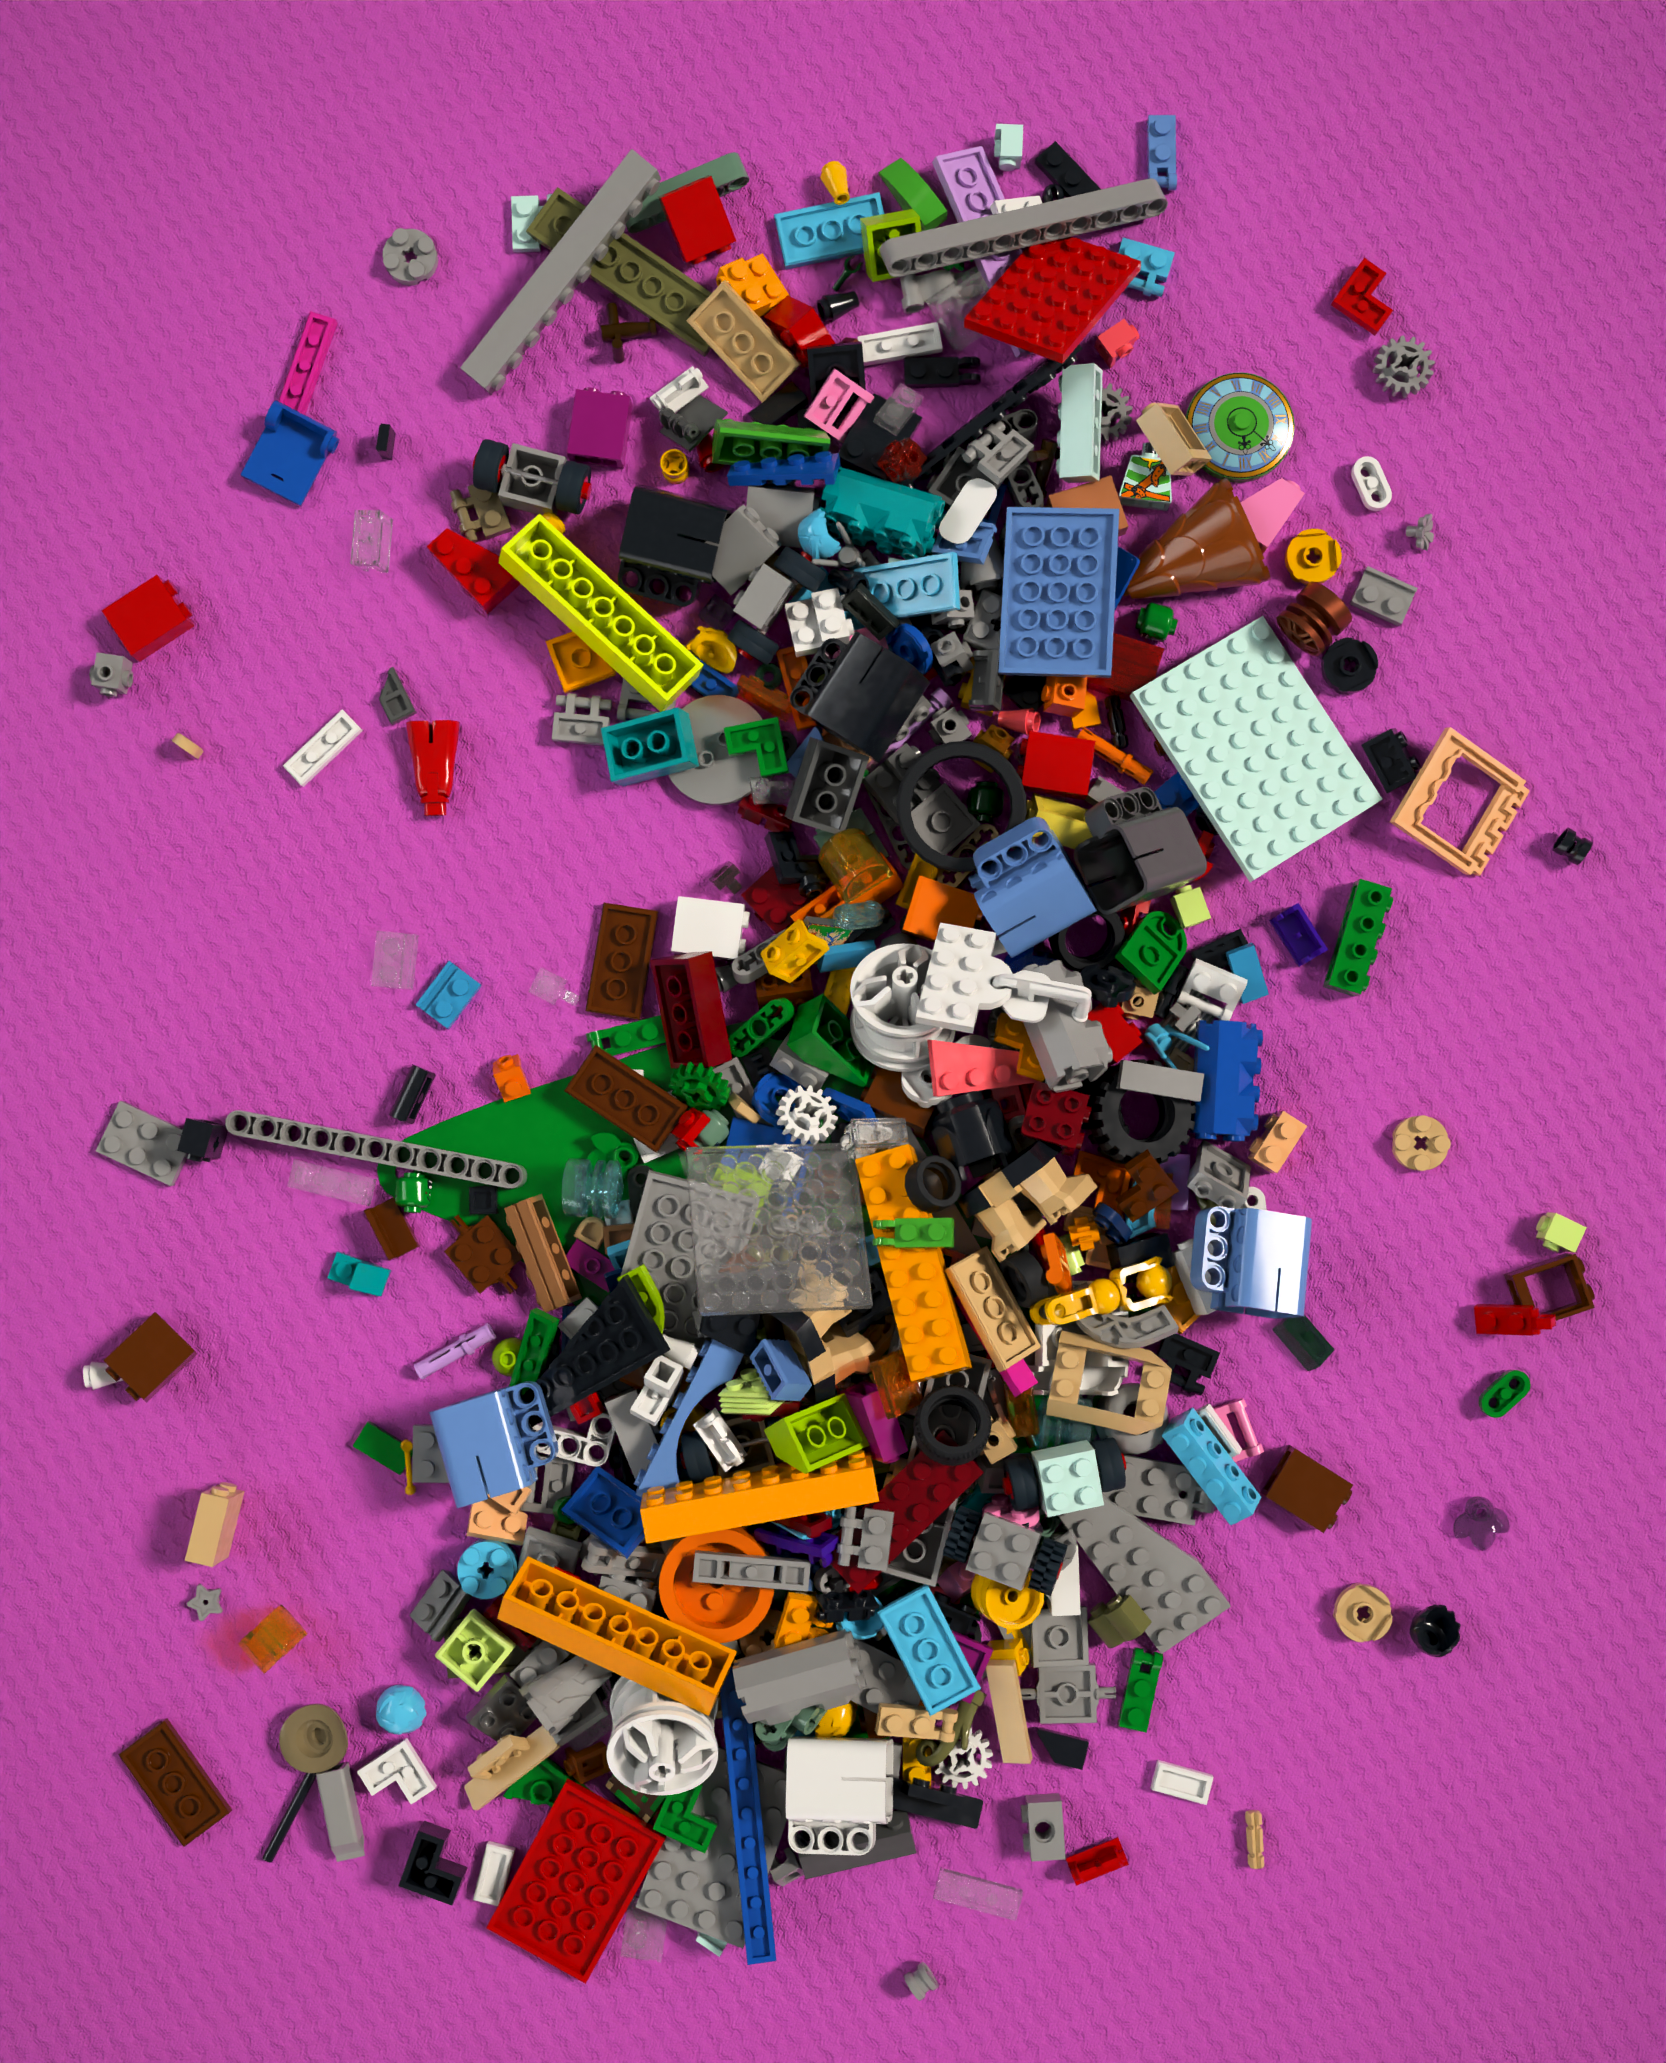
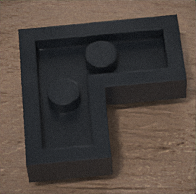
M793 832L767 833L764 839L779 884H799V881L809 874H818L821 879L825 880L826 884L829 883L832 877L824 855H800Z

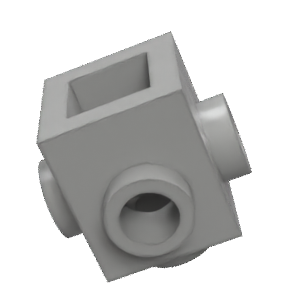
M959 587L960 610L931 614L932 624L948 625V628L955 629L965 626V622L975 618V606L971 590H960Z
M97 652L95 664L92 665L89 674L91 685L100 690L101 695L117 697V693L127 695L128 687H131L133 683V672L131 671L133 663L124 656Z
M943 707L931 716L933 721L929 724L931 730L928 733L936 745L966 741L972 735L967 728L969 721L961 710L957 712L952 707L947 711ZM945 725H950L953 730H947Z

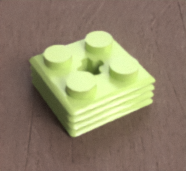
M755 1368L741 1370L740 1376L726 1383L727 1387L718 1394L721 1397L719 1401L722 1403L720 1407L723 1408L721 1412L724 1414L771 1415L785 1401L771 1400V1395H768L769 1391H766V1386H764V1382H761L762 1378L759 1377V1373H757Z
M472 1609L436 1652L435 1657L473 1690L478 1692L511 1653L516 1644L476 1609ZM470 1644L472 1646L479 1645L482 1655L479 1653L475 1656L470 1653L472 1650Z

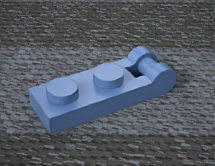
M1148 115V179H1156L1160 188H1167V191H1176L1177 187L1176 115ZM1158 173H1166L1167 176H1158Z

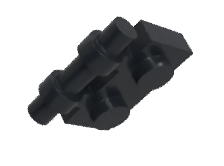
M1173 1334L1164 1338L1157 1352V1356L1165 1359V1363L1172 1369L1170 1383L1181 1387V1391L1190 1394L1192 1392L1199 1396L1203 1394L1205 1389L1204 1385L1196 1382L1199 1374L1210 1379L1220 1352L1179 1334ZM1176 1364L1189 1370L1186 1377L1173 1372Z

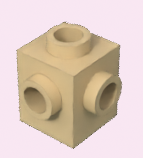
M1134 978V983L1136 982L1134 996L1128 1001L1118 1002L1124 1011L1122 1016L1138 1020L1139 1016L1153 1018L1159 993L1154 995L1138 979Z
M991 1416L990 1436L995 1435L999 1440L993 1441L989 1436L986 1446L980 1455L985 1454L992 1465L1016 1451L1018 1446L1013 1439L1016 1434L1008 1421L1003 1423L1001 1417L993 1420Z

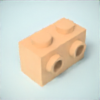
M1279 1111L1276 1114L1272 1113L1264 1125L1266 1130L1261 1138L1258 1136L1249 1148L1251 1153L1248 1159L1270 1173L1279 1172L1307 1127L1285 1111Z

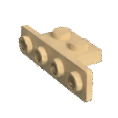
M543 1725L526 1738L506 1735L500 1738L496 1746L478 1755L476 1761L467 1767L473 1779L464 1788L473 1810H480L560 1748V1745L556 1744L554 1738Z

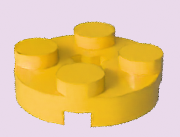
M1307 529L1300 532L1291 540L1285 552V565L1291 578L1295 582H1301L1306 585L1311 581L1322 584L1332 578L1342 559L1339 543L1321 529ZM1310 551H1314L1315 555L1320 556V559L1315 564L1306 558Z

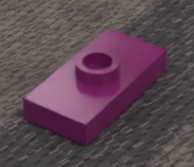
M577 1238L566 1255L570 1268L605 1291L610 1292L604 1278L605 1273L615 1270L610 1259Z

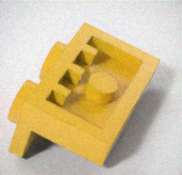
M798 919L761 951V957L769 974L791 983L830 948L825 940L809 933L804 921Z

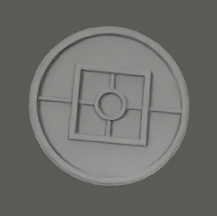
M726 695L702 697L682 708V710L689 713L699 767L669 774L674 785L687 797L706 805H728L735 803L756 790L764 780L760 774L757 753L752 752L730 757L724 728L763 720L759 713L746 702Z

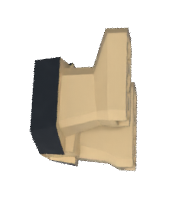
M1037 1140L1017 1154V1160L1005 1167L1001 1165L994 1172L982 1178L957 1200L966 1217L969 1218L974 1215L991 1235V1251L999 1262L1005 1260V1257L1010 1252L1012 1254L1016 1250L1018 1251L1023 1248L1047 1224L1041 1214L1033 1209L1020 1211L1013 1199L1015 1195L1022 1192L1039 1208L1050 1225L1058 1221L1057 1219L1061 1215L1064 1216L1067 1213H1071L1079 1207L1098 1187L1089 1174L1066 1177L1055 1159V1156L1062 1150L1060 1146Z
M802 1259L800 1261L796 1288L790 1287L794 1296L785 1300L775 1292L760 1305L767 1340H788L793 1351L797 1354L798 1360L812 1384L804 1397L816 1405L835 1397V1385L852 1373L866 1375L878 1367V1364L872 1363L869 1360V1355L875 1352L871 1342L859 1333L847 1337L838 1321L852 1312V1309L849 1307H843L842 1301L849 1296L844 1286L806 1259Z

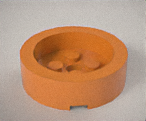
M743 1526L676 1538L664 1557L659 1577L660 1600L670 1621L717 1643L735 1641L752 1632L768 1613L773 1600L774 1589L724 1584L716 1586L711 1583L692 1582L695 1550L770 1556L769 1552L765 1550L763 1542L755 1540L754 1533Z

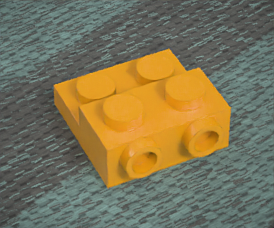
M763 253L746 261L742 257L720 267L716 277L717 286L726 280L759 317L767 314L787 295L790 296Z

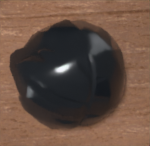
M1434 1604L1419 1611L1413 1617L1409 1633L1411 1639L1421 1652L1432 1657H1442L1451 1653L1453 1648L1457 1646L1460 1640V1623L1456 1622L1455 1613L1448 1611L1445 1605Z

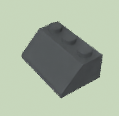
M810 737L784 817L844 837L870 757Z

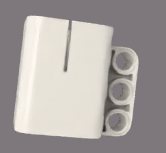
M805 1736L789 1738L786 1769V1819L789 1821L788 1841L792 1850L801 1854L864 1855L874 1847L876 1824H888L892 1820L893 1777H886V1774H893V1739ZM799 1830H804L809 1834L810 1843L808 1846H801L797 1842L796 1836ZM828 1831H833L839 1836L837 1847L833 1848L827 1845L825 1836ZM857 1832H863L867 1835L869 1842L866 1848H859L854 1843V1836Z

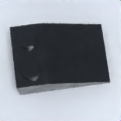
M873 394V401L871 404L867 403L839 451L840 467L891 481L922 417L879 395Z

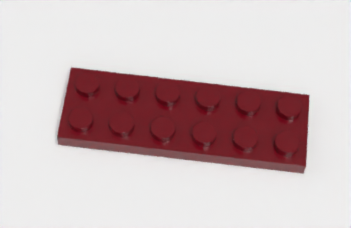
M945 1430L935 1437L939 1442L947 1446H959ZM921 1451L878 1492L879 1502L866 1504L855 1515V1518L864 1519L865 1508L895 1511L889 1565L984 1471L973 1460L962 1465L948 1466L931 1460ZM842 1528L835 1534L836 1536H839L840 1542ZM854 1528L853 1545L861 1544L862 1529ZM837 1548L832 1551L833 1563L831 1565L857 1594L882 1572L858 1568V1555H850L849 1566L838 1565L839 1553L836 1552Z

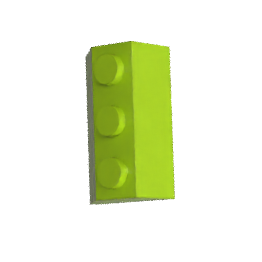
M845 1393L787 1416L764 1429L776 1457L804 1474L869 1446Z

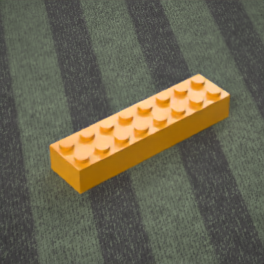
M910 1144L855 1159L875 1239L877 1237L895 1239V1228L883 1230L873 1228L874 1220L895 1221V1218H933L932 1213L921 1211L913 1205L905 1189V1175L909 1167L918 1162L916 1150ZM877 1246L911 1382L920 1383L971 1369L972 1365L950 1280L944 1271L946 1265L941 1248Z
M856 1451L807 1474L791 1465L784 1468L772 1465L762 1468V1472L750 1474V1471H739L729 1478L722 1479L721 1476H711L704 1479V1482L693 1484L692 1481H683L677 1483L676 1487L664 1489L663 1486L649 1488L646 1493H643L640 1506L646 1544L879 1502L870 1452Z
M527 1556L503 1596L497 1618L708 1716L730 1672L737 1651L529 1556Z

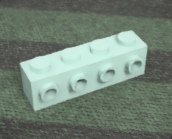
M1095 363L1070 365L1066 369L1062 367V375L1059 376L1058 383L1059 390L1062 392V400L1058 405L1061 431L1057 433L1060 458L1057 459L1056 470L1059 478L1067 483L1100 481L1103 370Z

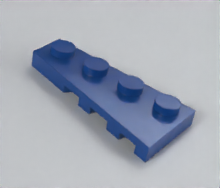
M822 451L816 453L815 456L804 457L802 454H795L782 460L769 457L755 463H750L747 460L738 461L731 465L727 474L729 486H762L767 480H772V483L776 485H787L793 480H801V485H813L814 480L824 479L825 485L835 484L840 467L839 453L831 454L829 451Z

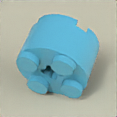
M487 1539L475 1541L465 1550L458 1562L457 1574L463 1591L479 1599H492L501 1595L508 1589L517 1574L518 1555L508 1543ZM486 1562H489V1567L494 1568L490 1573L487 1572L486 1568H483Z

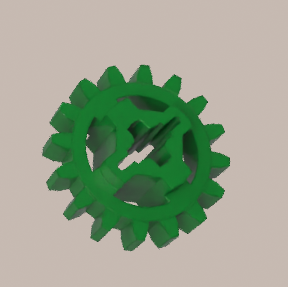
M688 1062L687 1067L680 1064L678 1070H674L669 1084V1088L673 1089L672 1096H679L678 1100L682 1103L686 1102L688 1109L696 1107L699 1111L702 1109L712 1111L713 1108L720 1111L721 1107L726 1105L731 1088L727 1087L729 1081L721 1079V1072L714 1073L712 1066L704 1068L700 1062L698 1067L694 1066L692 1062Z

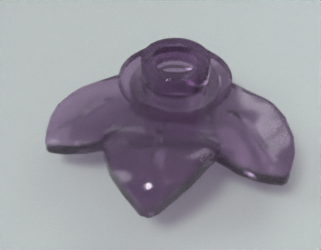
M1475 1496L1467 1501L1465 1512L1456 1518L1453 1531L1455 1538L1469 1536L1476 1548L1485 1551L1493 1544L1495 1533H1507L1510 1525L1506 1514L1501 1509L1494 1508L1487 1498ZM1479 1509H1483L1480 1514H1477Z

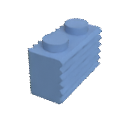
M765 1338L750 1355V1360H752V1364H755V1369H757L759 1377L762 1378L761 1382H764L766 1391H769L768 1395H771V1400L801 1401L811 1388L810 1378L805 1373L797 1354L793 1351L788 1340L780 1341L778 1339L775 1341V1339L766 1340Z

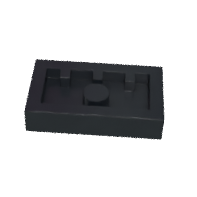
M1396 728L1389 729L1362 744L1386 793H1390L1414 780L1422 768L1416 756H1410L1406 748L1409 745L1406 736L1402 731L1398 732Z

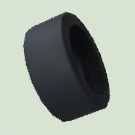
M933 1155L927 1156L909 1167L905 1175V1189L913 1205L921 1211L935 1213L948 1208L958 1200L961 1193V1180L958 1171L951 1162L944 1157ZM925 1169L931 1170L940 1179L943 1186L942 1199L934 1198L925 1188L923 1182V1171Z
M1019 1250L1000 1262L999 1269L1021 1307L1028 1308L1048 1296L1049 1286L1045 1272L1033 1255L1027 1251Z

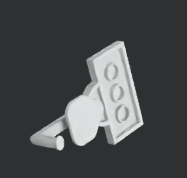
M940 922L916 1013V1023L973 1034L978 1010H991L1000 1006L1013 1020L1037 1023L1046 1016L1050 997L1077 1002V1007L1072 1010L1073 1019L1077 1022H1085L1087 1020L1092 993L1088 988L1052 981L1045 974L1021 970L1012 974L1007 964L998 958L992 957L996 940L995 932Z

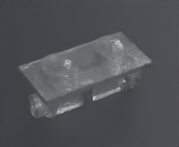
M796 777L748 778L754 804H788L796 781Z

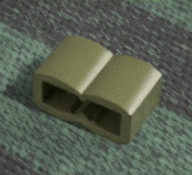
M1118 1594L1106 1604L1103 1601L1098 1603L1091 1609L1090 1613L1092 1616L1087 1620L1108 1648H1114L1123 1642L1139 1637L1152 1623L1129 1594L1123 1597Z

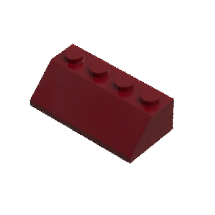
M712 951L690 952L650 960L671 1068H679L680 1064L687 1067L688 1062H692L697 1067L700 1062L704 1068H708L732 1060Z

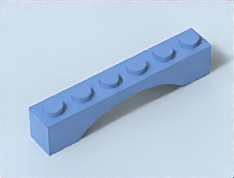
M711 1339L710 1342L704 1341L698 1353L702 1359L698 1367H691L685 1379L689 1385L685 1393L679 1391L672 1406L676 1408L672 1419L666 1417L659 1432L663 1434L659 1445L653 1443L646 1458L651 1461L646 1471L640 1469L634 1481V1485L638 1486L636 1495L642 1497L643 1493H646L649 1488L663 1486L664 1489L676 1487L675 1485L680 1483L676 1452L683 1425L692 1409L706 1394L719 1385L732 1380L744 1354L714 1339Z

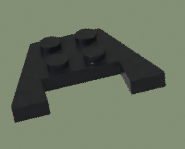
M792 1259L780 1264L770 1263L758 1268H743L711 1274L699 1331L750 1357L762 1341L761 1339H756L761 1315L760 1305L764 1300L766 1285L773 1284L796 1288L801 1262Z

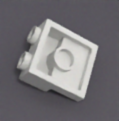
M838 588L811 593V599L785 604V612L796 657L817 653L821 645L830 638L838 639L845 644L849 643L850 636L854 634L851 618H845L844 612L848 611V609L841 603V600L846 595H840Z

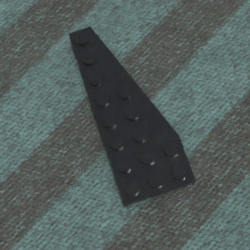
M1079 344L1063 364L1046 359L894 480L893 483L910 488L915 487L916 485L913 482L919 476L926 478L937 469L935 464L942 458L945 460L950 452L954 454L960 444L964 442L967 445L984 433V426L988 427L991 422L994 425L1007 415L1004 411L1005 409L1010 411L1028 398L1027 392L1030 395L1035 390L1048 384L1056 377V373L1058 374L1062 371V367L1066 369L1078 360L1075 354L1083 348Z

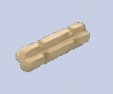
M1248 1810L1245 1813L1248 1825L1246 1827L1247 1850L1249 1852L1247 1854L1248 1865L1252 1869H1261L1264 1867V1856L1262 1854L1264 1852L1263 1829L1260 1826L1262 1825V1814L1259 1810Z

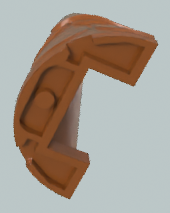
M1227 478L1214 483L1186 513H1182L1159 539H1154L1138 556L1140 564L1124 592V597L1128 595L1131 596V599L1180 596L1181 593L1217 591L1220 588L1260 585L1262 582L1271 579L1268 567L1262 561L1264 556L1238 497H1234L1233 487Z

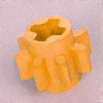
M1087 1216L1074 1218L1075 1225L1068 1226L1072 1246L1080 1245L1081 1251L1095 1249L1093 1242L1100 1241L1097 1224L1094 1220L1088 1222Z

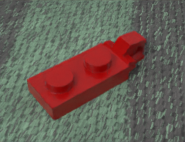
M1476 1304L1474 1306L1476 1334L1533 1336L1541 1334V1329H1552V1327L1556 1326L1555 1314H1539V1308H1533V1305Z

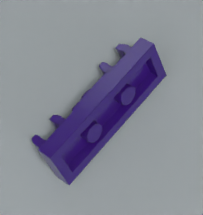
M770 1521L754 1530L755 1540L764 1542L767 1552L777 1547L778 1555L783 1554L787 1550L792 1553H805L809 1555L811 1564H815L821 1559L824 1568L833 1563L832 1551L837 1548V1543H840L839 1536L825 1532L816 1538L800 1539Z

